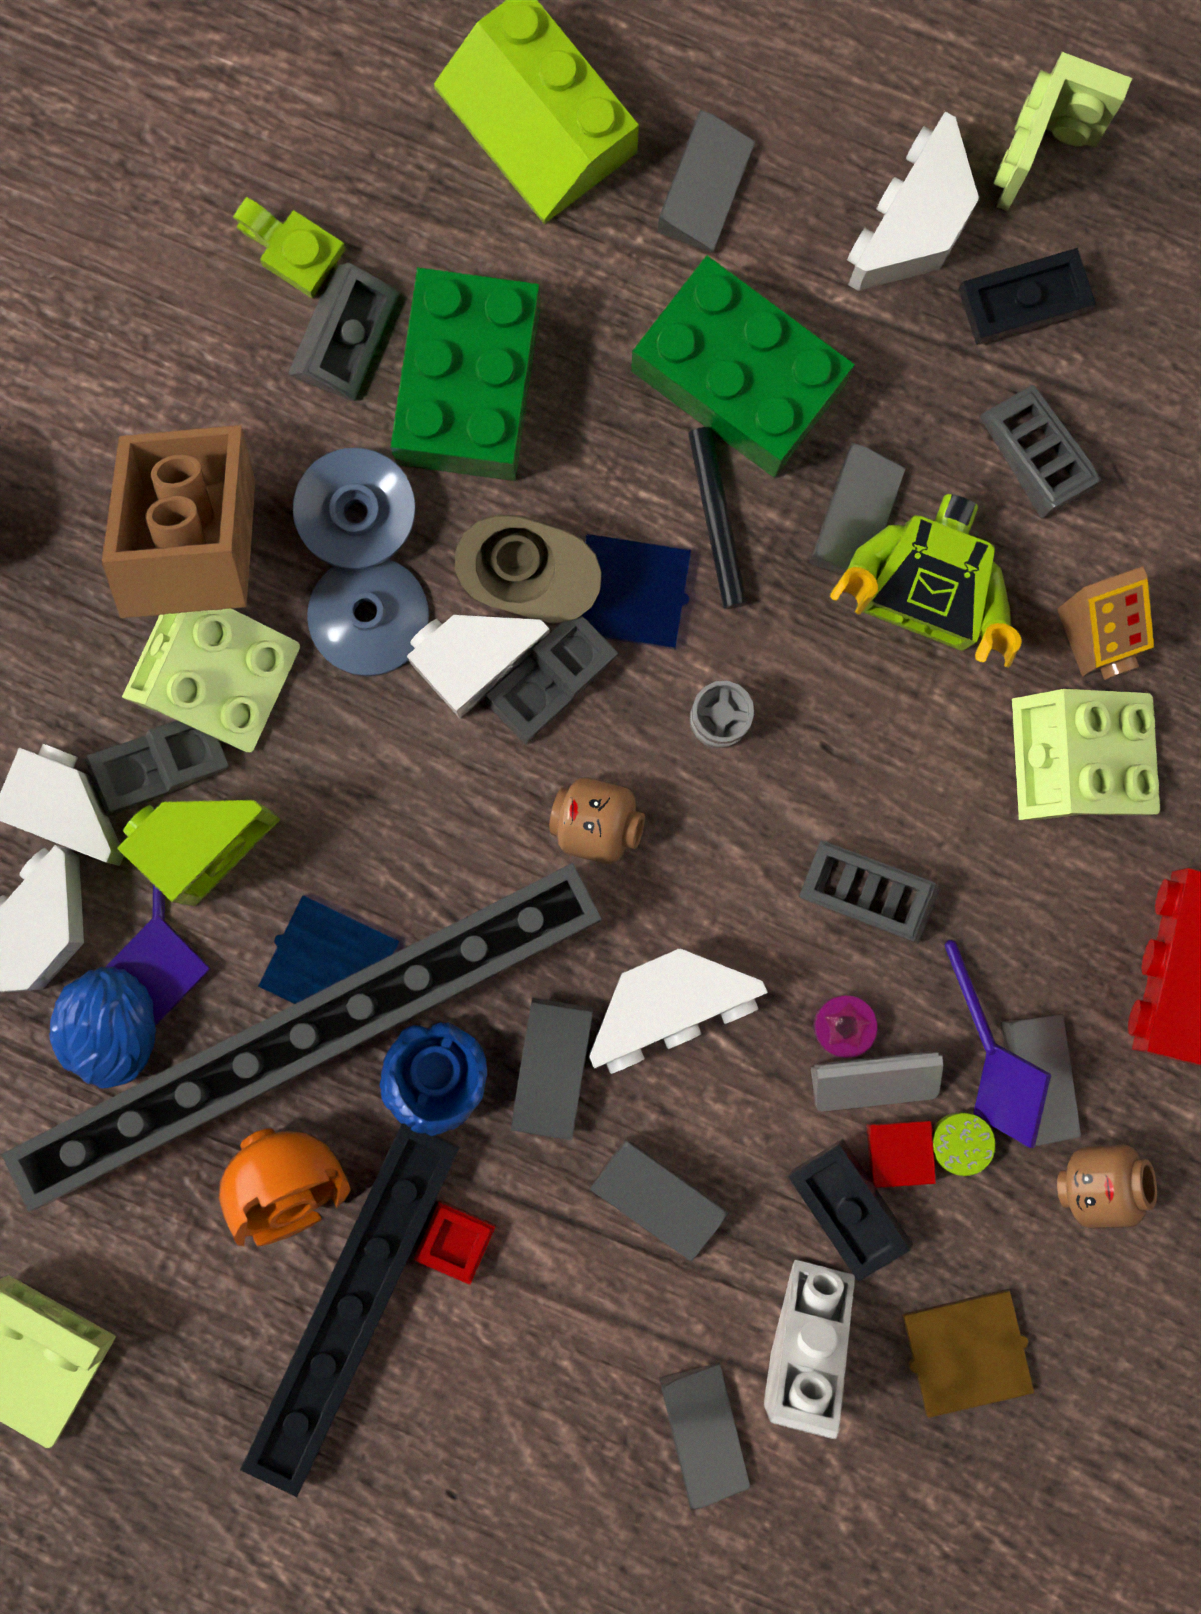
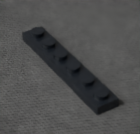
M405 1123L401 1124L240 1471L298 1497L461 1146L437 1135L429 1136L426 1133H415Z

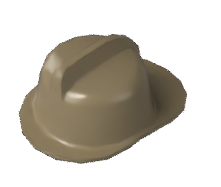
M494 515L479 520L463 533L455 550L456 574L461 586L473 599L490 607L506 610L531 619L552 623H562L577 619L592 607L601 589L602 572L596 554L583 539L566 530L538 522L527 516Z

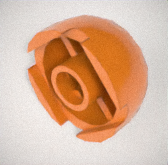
M266 1128L249 1135L241 1142L240 1147L242 1150L230 1160L220 1180L219 1201L224 1218L237 1246L244 1247L245 1237L247 1236L253 1237L256 1246H264L289 1238L321 1221L320 1214L313 1210L322 1206L331 1198L336 1208L345 1201L351 1189L337 1158L322 1141L315 1136L302 1132L283 1131L276 1133L274 1129Z

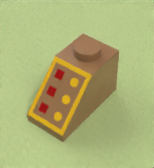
M1143 566L1083 587L1057 609L1082 677L1101 670L1104 680H1108L1133 671L1140 667L1137 657L1154 648L1148 577Z

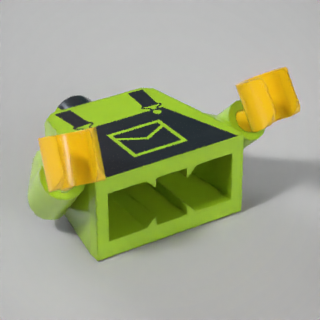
M953 494L944 495L935 521L914 515L904 526L888 525L856 549L846 572L830 594V597L836 601L842 592H847L854 596L858 602L854 613L858 615L862 612L961 651L975 644L978 641L979 635H981L982 640L975 653L976 660L984 663L991 649L1003 655L1005 659L1004 666L1009 668L1022 643L1020 634L1011 626L1010 606L1002 569L993 561L995 548L991 543L969 535L978 505L961 496Z

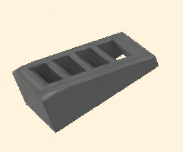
M1034 384L981 414L982 422L1041 519L1090 492L1102 481L1088 457ZM1029 408L1034 418L1010 431L1004 424V421ZM1041 428L1046 438L1023 450L1018 441ZM1053 448L1058 458L1037 469L1031 460ZM1065 468L1071 478L1051 488L1045 479Z
M821 840L799 898L919 944L939 894L940 886L935 882ZM838 860L846 863V866L832 897L823 892L835 861ZM859 869L868 872L869 875L856 906L848 903L847 900ZM884 878L893 883L882 912L879 915L871 912V908ZM906 888L917 892L903 924L894 919Z

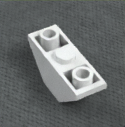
M944 112L934 131L925 126L921 129L906 157V160L912 162L914 166L904 182L896 177L892 179L876 210L885 215L875 233L864 228L847 259V261L855 265L848 284L852 288L861 291L940 270L969 220L979 196L956 117Z
M55 845L50 851L46 848L38 851L20 872V877L24 881L9 898L5 895L0 896V993L43 990L84 944L79 856L69 848Z
M679 948L621 974L589 1057L594 1068L607 1064L611 1074L644 1060L645 1058L640 1048L664 1039L669 1049L701 1035L702 1033L697 1024L699 1022L721 1014L726 1024L758 1010L759 1008L754 998L768 992L763 981Z
M799 1260L794 1261L773 1342L767 1377L764 1407L771 1423L836 1439L839 1432L855 1282L853 1274Z

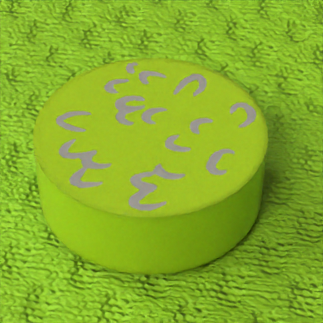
M966 1112L951 1113L940 1119L932 1130L934 1159L943 1169L955 1175L970 1176L981 1172L990 1164L995 1153V1137L989 1125L980 1117Z

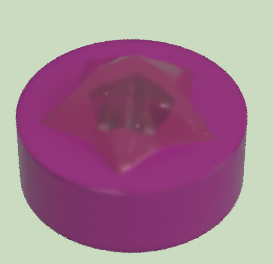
M836 996L824 1002L818 1009L813 1024L814 1034L819 1045L828 1053L842 1058L856 1057L867 1051L876 1038L878 1027L876 1016L871 1007L863 1000L854 996Z

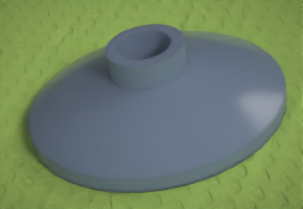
M364 448L339 449L316 460L301 477L293 499L294 523L306 547L322 561L344 569H365L381 564L391 558L408 539L415 520V498L410 482L404 472L388 457ZM362 504L367 507L368 513L362 522L352 523L346 519V511L351 505Z
M388 559L381 564L365 569H344L336 566L329 569L318 581L311 594L307 620L312 640L328 662L350 674L378 676L392 672L409 661L407 655L415 649L410 642L429 623V609L426 596L417 579L405 567ZM363 602H371L377 606V614L369 622H360L355 618V610Z

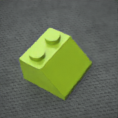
M254 800L162 802L156 809L151 805L144 807L127 823L123 832L128 837L117 849L171 902L195 907L279 822L280 818L272 810Z

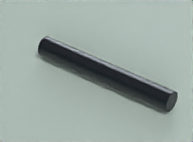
M701 427L689 431L688 436L723 608L734 609L747 605V599L712 428Z

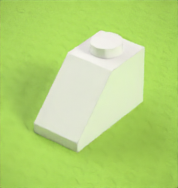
M452 615L443 624L438 619H435L422 628L411 640L410 644L415 649L407 657L417 672L453 712L461 718L530 656L532 649L550 634V631L545 623L539 619Z
M42 744L38 755L19 748L0 792V821L98 860L120 866L124 857L117 849L120 843L109 817L106 816L91 776L74 769L78 757Z

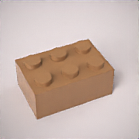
M242 425L119 436L102 565L120 618L222 610L247 606L256 481Z

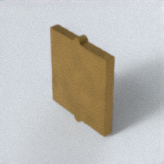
M1009 1290L902 1314L913 1357L908 1362V1367L913 1373L917 1374L928 1418L1034 1393L1024 1348L1028 1345V1339L1020 1334Z

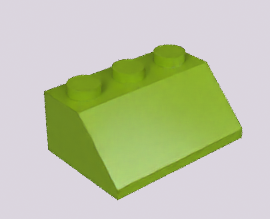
M506 0L479 20L434 82V89L543 224L559 214L638 152L639 124L538 0Z

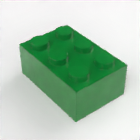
M706 255L633 349L631 372L703 426L711 427L715 435L775 478L846 386L855 364Z
M417 267L390 445L397 465L516 481L541 309L539 284Z

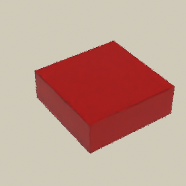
M918 1120L866 1124L870 1178L876 1188L936 1184L931 1121Z
M440 1200L413 1260L471 1285L496 1224Z

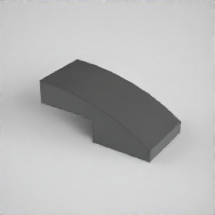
M582 615L577 619L562 622L532 649L530 656L485 696L484 702L526 745L617 657L618 652Z
M177 720L149 729L146 736L89 754L85 759L107 817L183 789L227 770L229 767L218 739Z
M532 998L511 1131L572 1140L593 1007Z

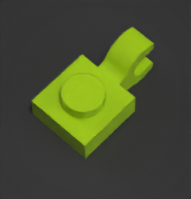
M246 197L233 215V218L239 222L237 225L239 231L267 248L260 258L262 266L312 299L345 251L342 241L295 210L291 212L287 220L282 224L264 207Z

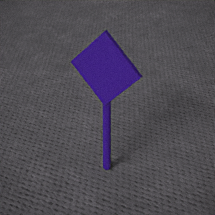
M154 884L152 919L105 966L106 968L114 966L117 969H125L146 987L153 1001L155 1025L211 970L165 921V895Z
M948 940L945 943L946 952L986 1051L973 1115L980 1117L988 1124L1025 1146L1035 1148L1051 1074L995 1043L958 946L954 940Z

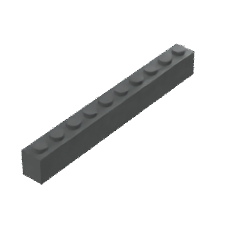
M571 863L2 1153L1 1156L28 1211H33L66 1196L601 922L602 919L574 864Z

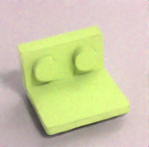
M1064 52L1061 53L1052 73L1040 70L1030 95L1028 94L1014 129L1016 133L1010 148L1007 149L993 183L1003 188L996 207L1005 211L1009 210L1032 166L1046 129L1052 131L1058 140L1068 145L1083 146L1086 144L1096 148L1122 105L1132 78Z
M231 608L159 615L122 698L144 708L167 715L249 753L254 750L299 652L300 644Z
M1060 689L1012 699L1019 820H1042L1074 815H1155L1160 812L1153 697L1150 693Z
M10 1275L0 1279V1422L45 1448H50L59 1439L116 1336Z

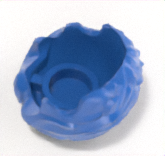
M114 966L90 970L66 985L55 1001L49 1033L53 1051L62 1067L67 1071L77 1074L88 1085L92 1084L102 1089L127 1084L136 1079L145 1068L155 1044L156 1028L153 1015V1001L146 987L135 976L129 974L125 969H117Z
M450 1022L436 1023L430 1028L421 1025L409 1026L400 1033L387 1052L383 1062L380 1088L384 1105L392 1112L399 1123H405L415 1133H426L429 1136H435L456 1129L468 1119L482 1100L487 1078V1064L484 1051L473 1036Z

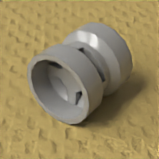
M715 681L705 686L697 694L690 712V727L695 737L704 745L715 749L729 748L739 743L749 730L754 717L753 702L748 692L739 684L730 681Z

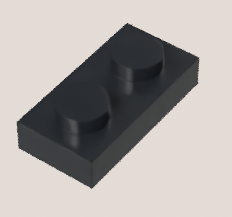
M1078 248L963 281L958 289L976 345L1088 313L1096 305Z
M843 1139L796 1167L788 1175L858 1282L911 1250L912 1241Z

